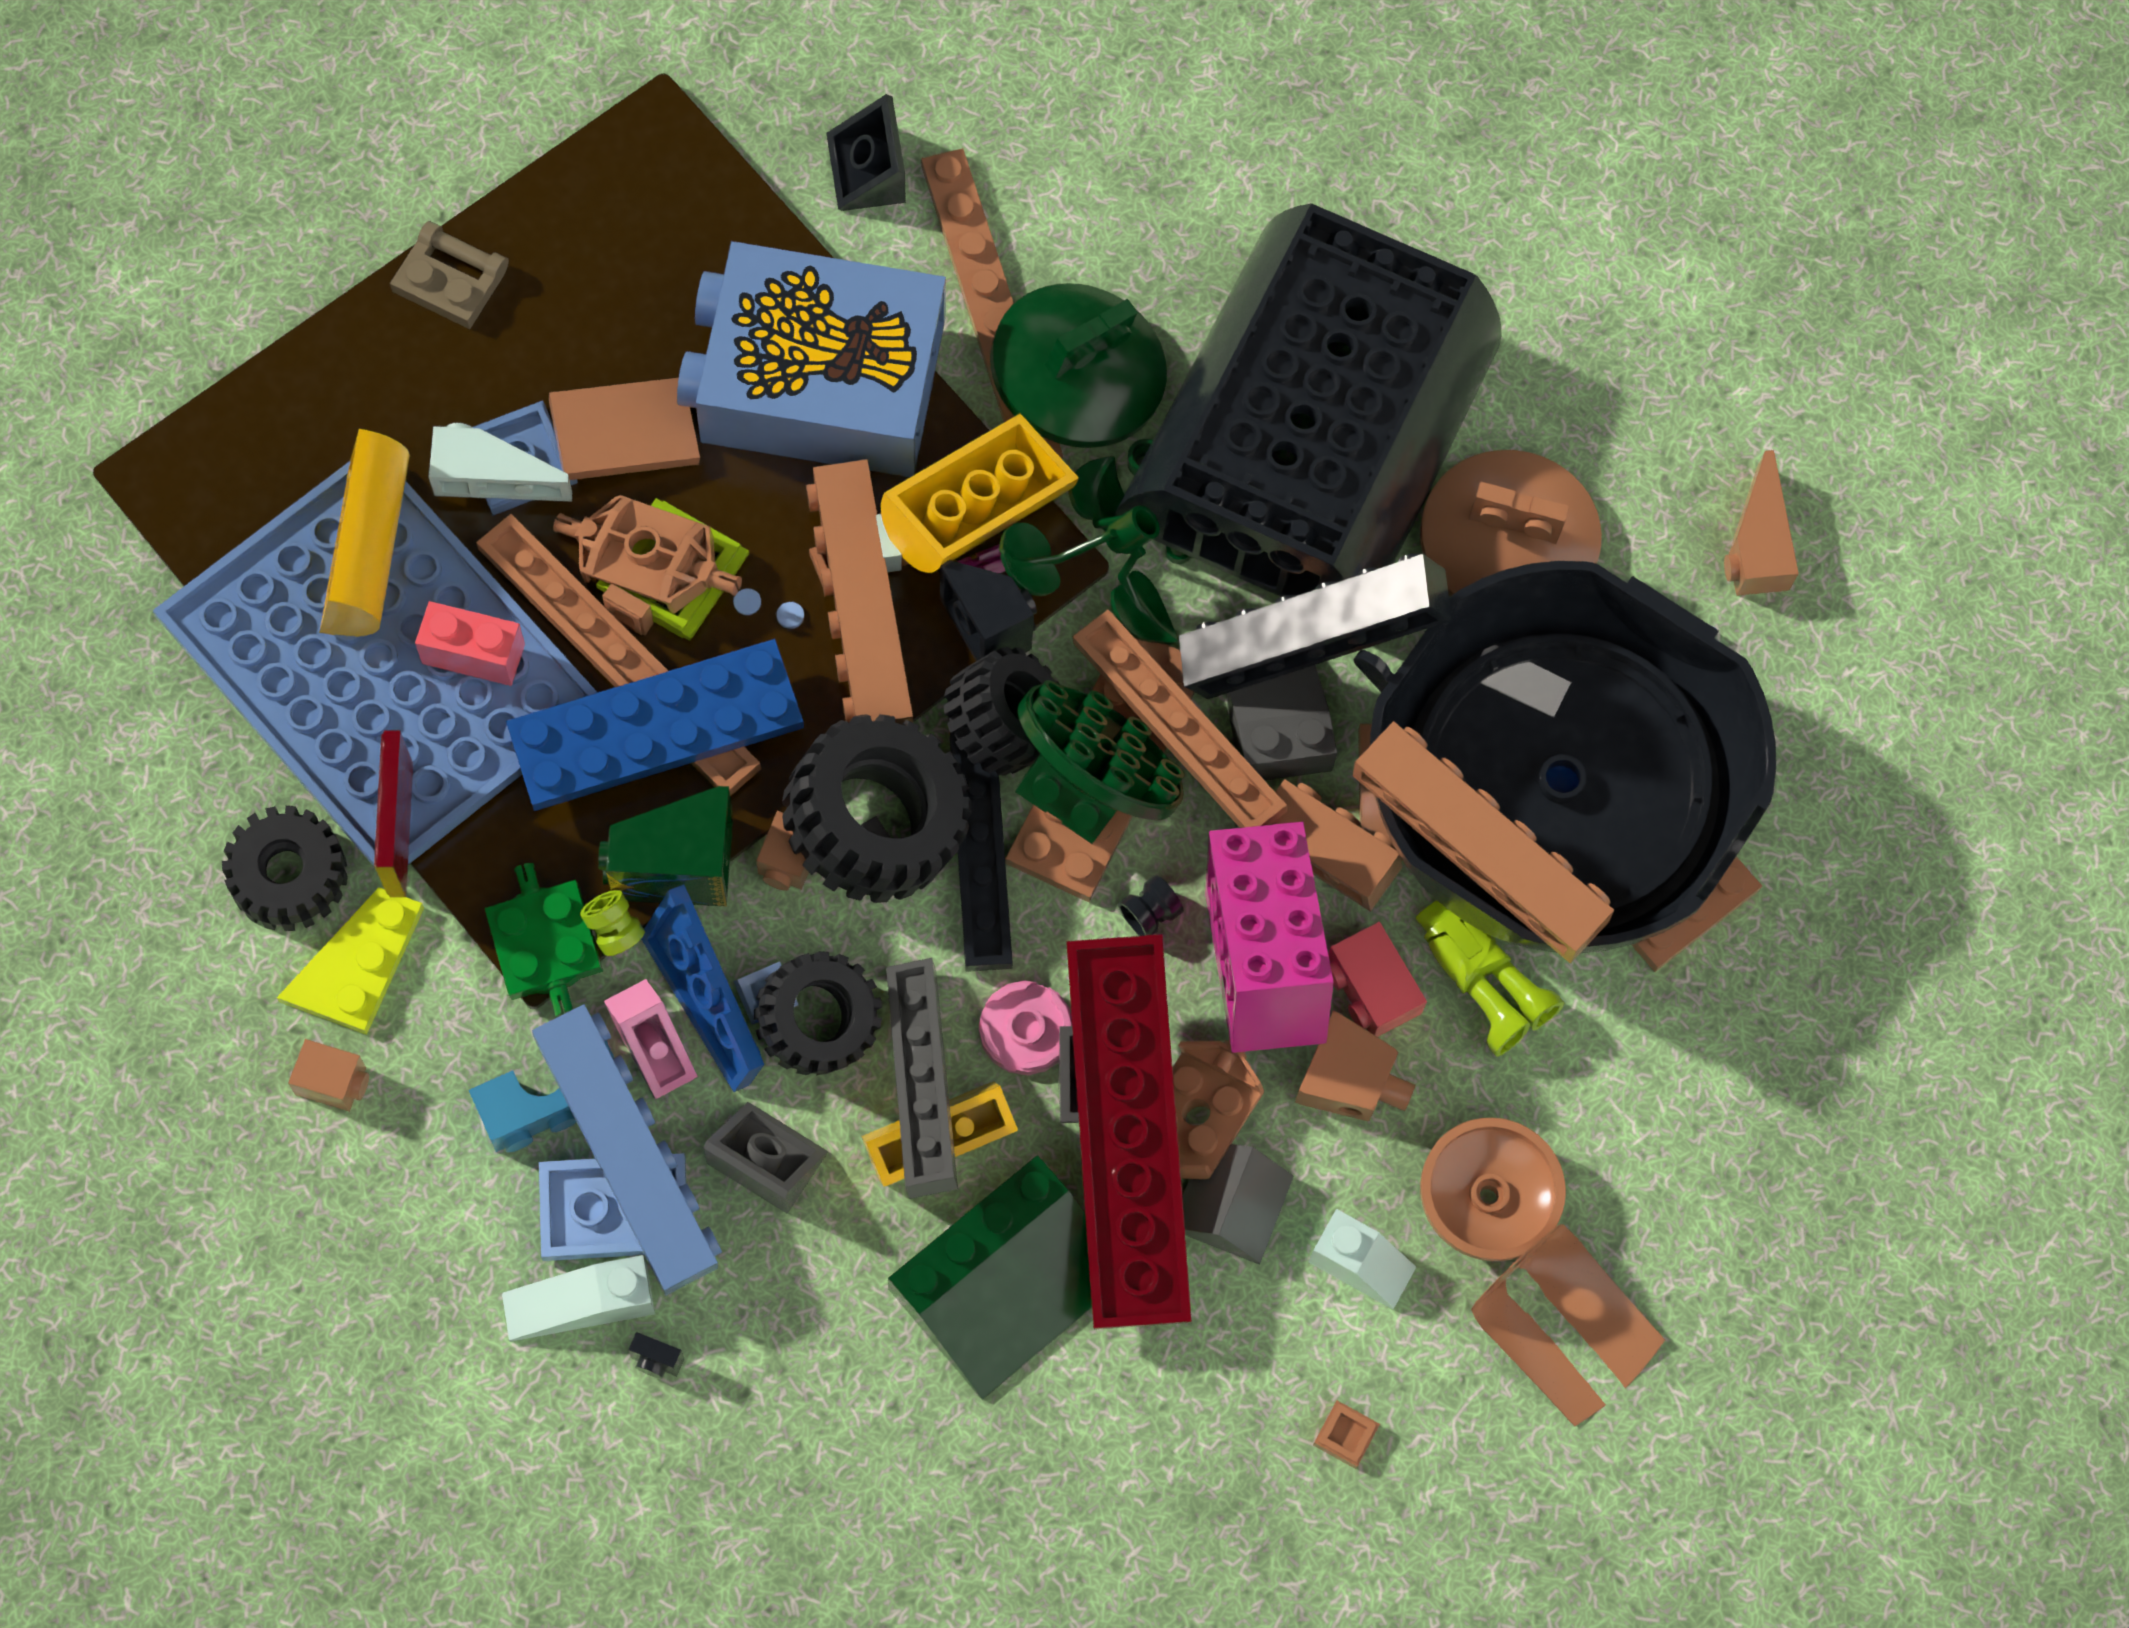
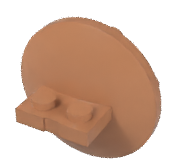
M1495 450L1480 453L1452 467L1439 479L1432 489L1424 507L1420 525L1422 553L1445 568L1449 596L1481 578L1522 565L1549 561H1586L1597 563L1601 549L1602 533L1598 512L1583 485L1569 471L1554 461L1534 453L1519 450Z

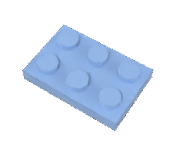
M684 1153L672 1154L677 1167L670 1171L678 1187L687 1183ZM596 1159L539 1162L541 1258L543 1261L644 1255Z

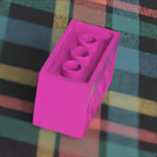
M1295 822L1209 831L1205 896L1232 1053L1327 1043L1334 982L1304 823Z

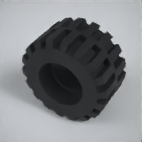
M1002 647L961 670L960 673L950 680L951 686L946 688L944 697L948 703L944 705V713L950 720L947 723L949 731L954 733L958 740L955 743L959 749H964L967 752V758L974 765L979 762L982 770L988 773L996 771L997 775L1006 776L1009 773H1017L1033 764L1040 755L1021 725L1018 707L1029 689L1043 684L1046 680L1053 682L1055 680L1051 676L1052 671L1046 665L1042 666L1039 663V658L1032 653L1026 656L1023 649L1015 647L1010 650L1009 647Z
M819 951L811 955L807 953L798 956L769 975L765 980V987L759 990L756 1000H759L760 1003L759 1007L754 1009V1020H759L760 1028L755 1031L758 1040L764 1038L768 1046L764 1049L770 1057L775 1055L780 1059L778 1065L785 1069H797V1074L809 1075L815 1073L816 1076L848 1067L849 1064L862 1058L865 1055L863 1052L867 1048L872 1047L876 1040V1037L873 1036L874 1031L881 1027L882 1018L877 1017V1010L882 1008L881 997L874 998L872 989L877 988L873 979L866 981L862 976L865 969L858 963L853 966L847 963L849 957L844 955L829 956V952ZM810 986L823 988L837 1000L841 1010V1025L837 1034L832 1039L824 1042L815 1041L807 1037L797 1026L794 1018V1003L797 995L804 988Z

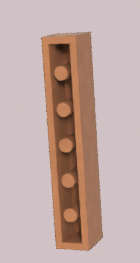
M868 459L813 467L814 484L806 485L810 512L819 511L821 526L813 527L817 554L826 553L829 567L821 569L824 596H833L836 611L828 612L832 639L841 638L843 654L835 655L839 683L848 681L851 697L842 698L845 720L849 723L853 716L868 714L871 716L872 721H875L879 714L894 716L895 723L903 725L906 720L913 723L886 561L883 558L877 526V510Z
M1393 721L1355 761L1353 777L1571 964L1609 923L1614 909L1609 906L1610 900L1607 895L1597 886L1591 883L1586 886L1572 874V866L1556 852L1548 854L1535 843L1537 840L1536 836L1525 824L1518 820L1512 823L1498 811L1500 809L1499 804L1490 794L1482 789L1475 791L1462 780V772L1455 764L1446 758L1439 760L1426 749L1427 743L1415 730L1410 727H1406L1403 730Z

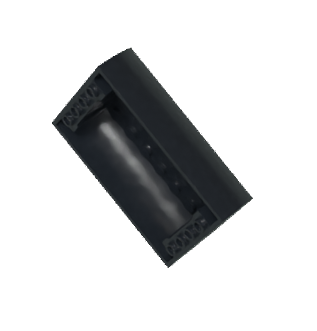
M1310 203L1296 206L1278 214L1267 223L1120 502L1114 517L1123 515L1138 505H1143L1154 513L1159 523V535L1153 540L1280 597L1301 595L1316 590V586L1329 581L1340 582L1355 577L1359 571L1366 568H1382L1394 564L1499 349L1502 337L1501 321L1494 300L1487 288L1474 273ZM1333 342H1341L1349 347L1351 353L1344 357H1338L1333 355L1327 346ZM1296 414H1306L1313 419L1315 425L1309 429H1300L1291 422L1290 418ZM1278 450H1286L1291 452L1297 461L1292 465L1283 466L1274 461L1272 454Z

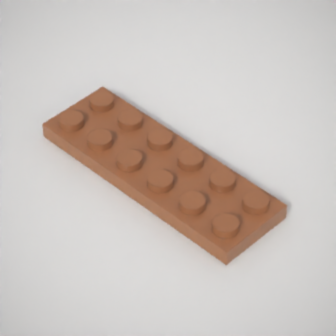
M1136 639L1192 700L1195 692L1184 687L1180 650L1167 644ZM1100 674L1092 690L1105 695L1112 702L1113 709L1127 719L1129 717H1136L1143 721ZM1151 730L1152 734L1149 738L1165 753L1167 747ZM1033 805L1006 857L1005 863L1084 901L1090 902L1133 816L1117 811L1094 843L1091 844L1061 824V820Z

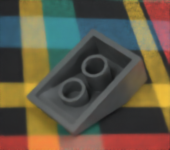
M1316 665L1225 694L1235 749L1264 780L1331 772L1333 770L1337 748L1329 708Z

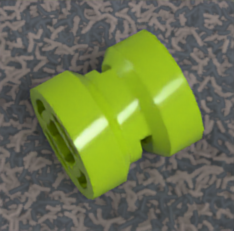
M611 890L595 897L580 912L587 928L595 930L597 933L596 942L602 953L606 956H614L630 949L645 934L638 918L630 916L627 911L629 904L620 890Z

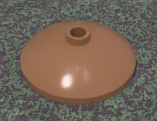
M1479 1118L1457 1125L1436 1142L1423 1166L1420 1195L1429 1223L1439 1237L1449 1246L1475 1259L1506 1261L1519 1258L1539 1239L1557 1226L1565 1205L1566 1186L1564 1174L1557 1156L1538 1134L1526 1126L1511 1120ZM1485 1189L1493 1191L1496 1194L1497 1201L1493 1204L1484 1203L1480 1198V1192Z

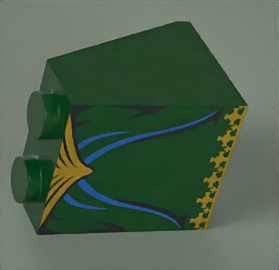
M718 786L610 825L609 841H601L599 847V870H603V885H610L611 890L622 891L628 902L661 903L668 890L685 885L693 905L727 907L734 820L729 786Z

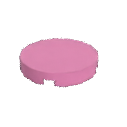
M1031 981L1007 984L990 996L982 1010L979 1023L982 1048L994 1064L1009 1073L1028 1076L1046 1072L1059 1063L1060 1026H1072V1016L1069 1006L1060 994L1050 987L1046 988L1043 985H1037V982Z

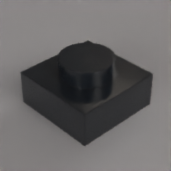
M638 1332L635 1333L628 1349L631 1358L638 1361L635 1366L636 1369L659 1379L663 1378L665 1372L677 1377L684 1361L681 1349Z

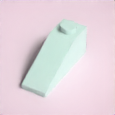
M452 423L447 425V427H433L429 479L435 496L572 501L573 493L567 473L480 428H473L463 423Z
M643 1255L593 1264L502 1293L510 1342L655 1314L648 1268Z

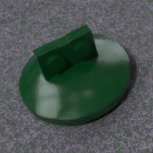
M1073 283L1054 284L1027 293L1018 299L1004 314L991 344L990 369L996 390L1006 407L1014 416L1021 413L1042 437L1066 446L1080 448L1104 447L1133 436L1152 418L1165 391L1167 381L1166 359L1161 342L1154 329L1128 299L1123 300L1108 291L1093 286Z
M1046 680L1043 684L1029 689L1019 704L1018 715L1026 735L1040 755L1017 785L1015 793L1043 812H1049L1061 820V824L1091 844L1094 843L1117 811L1148 820L1166 819L1175 812L1183 800L1184 791L1181 781L1185 774L1149 738L1152 734L1151 729L1143 721L1136 717H1129L1127 719L1113 709L1112 702L1105 695L1094 690L1090 691L1087 695L1050 680Z

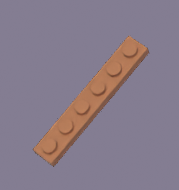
M1106 610L1072 636L1073 644L1240 828L1271 825L1287 812V804L1109 610Z

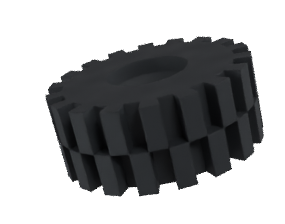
M287 805L285 814H279L275 806L265 808L268 817L259 820L256 813L247 817L250 827L244 830L238 825L232 832L236 842L234 844L226 843L224 853L228 860L222 861V871L226 877V880H224L239 909L243 910L246 916L254 923H257L259 920L265 928L275 930L276 925H282L284 931H295V923L302 922L305 928L315 924L312 917L320 913L325 918L332 912L329 904L332 901L337 904L340 902L343 896L340 887L341 885L346 886L348 879L345 867H347L346 857L331 827L324 819L319 822L315 813L305 809L304 814L301 815L296 806ZM284 851L298 854L302 858L303 869L295 880L279 884L267 876V864L273 856Z

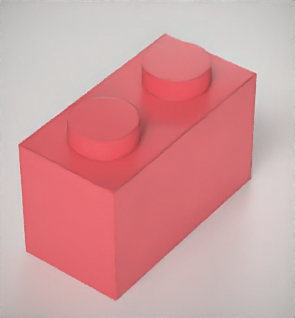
M429 601L415 645L421 662L424 665L512 686L525 642L519 623Z
M1380 921L1330 947L1328 956L1334 982L1333 987L1336 990L1343 988L1352 1003L1348 1005V1010L1354 1023L1379 1037L1422 1014L1427 1000Z

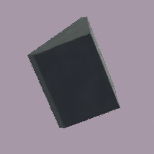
M885 94L826 133L838 210L846 211L906 203L905 169L893 96Z

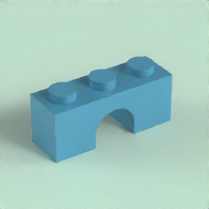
M605 1041L604 1043L613 1059L614 1055L608 1045V1042ZM513 1070L468 1090L496 1152L505 1149L506 1152L518 1151L533 1142V1135L549 1128L551 1132H559L576 1123L559 1088L546 1096L531 1095L520 1086Z

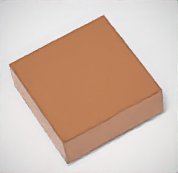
M610 584L603 594L605 608L622 625L640 635H646L654 623L651 606L614 584Z
M1337 1400L1313 1446L1356 1469L1380 1424Z

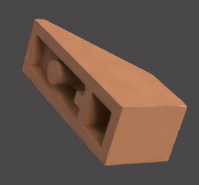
M1774 450L1765 451L1756 468L1729 554L1725 555L1724 558L1725 576L1727 581H1734L1736 596L1789 591L1799 574Z

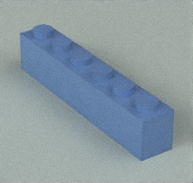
M585 1004L533 1029L534 1040L665 1296L718 1269V1262L714 1256L722 1253V1250L710 1227L708 1226L701 1230L692 1213L700 1209L687 1183L678 1187L670 1171L677 1167V1163L665 1140L656 1144L648 1128L655 1124V1120L643 1097L634 1101L626 1084L633 1081L632 1075L621 1055L612 1059L604 1043L611 1039V1035L599 1012L590 1016Z

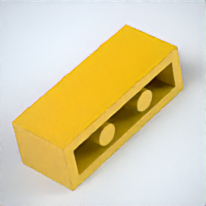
M995 1081L949 1099L955 1157L1018 1131L1001 1086ZM900 1121L861 1136L883 1187L904 1179Z

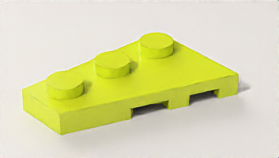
M378 887L277 997L278 1001L367 1035L424 910L423 904L407 897H389L385 889Z

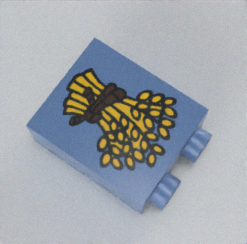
M731 241L724 274L704 271L700 280L695 308V323L699 326L711 327L712 331L707 354L688 351L684 354L678 380L677 404L679 406L696 408L702 443L828 464L868 459L870 471L912 477L915 475L946 319V277Z

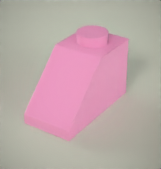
M647 979L604 1001L622 1040L655 1099L698 1077L663 1002Z

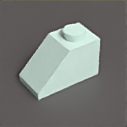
M1338 1209L1335 1210L1308 1261L1310 1264L1391 1309H1394L1416 1269V1266L1378 1231Z

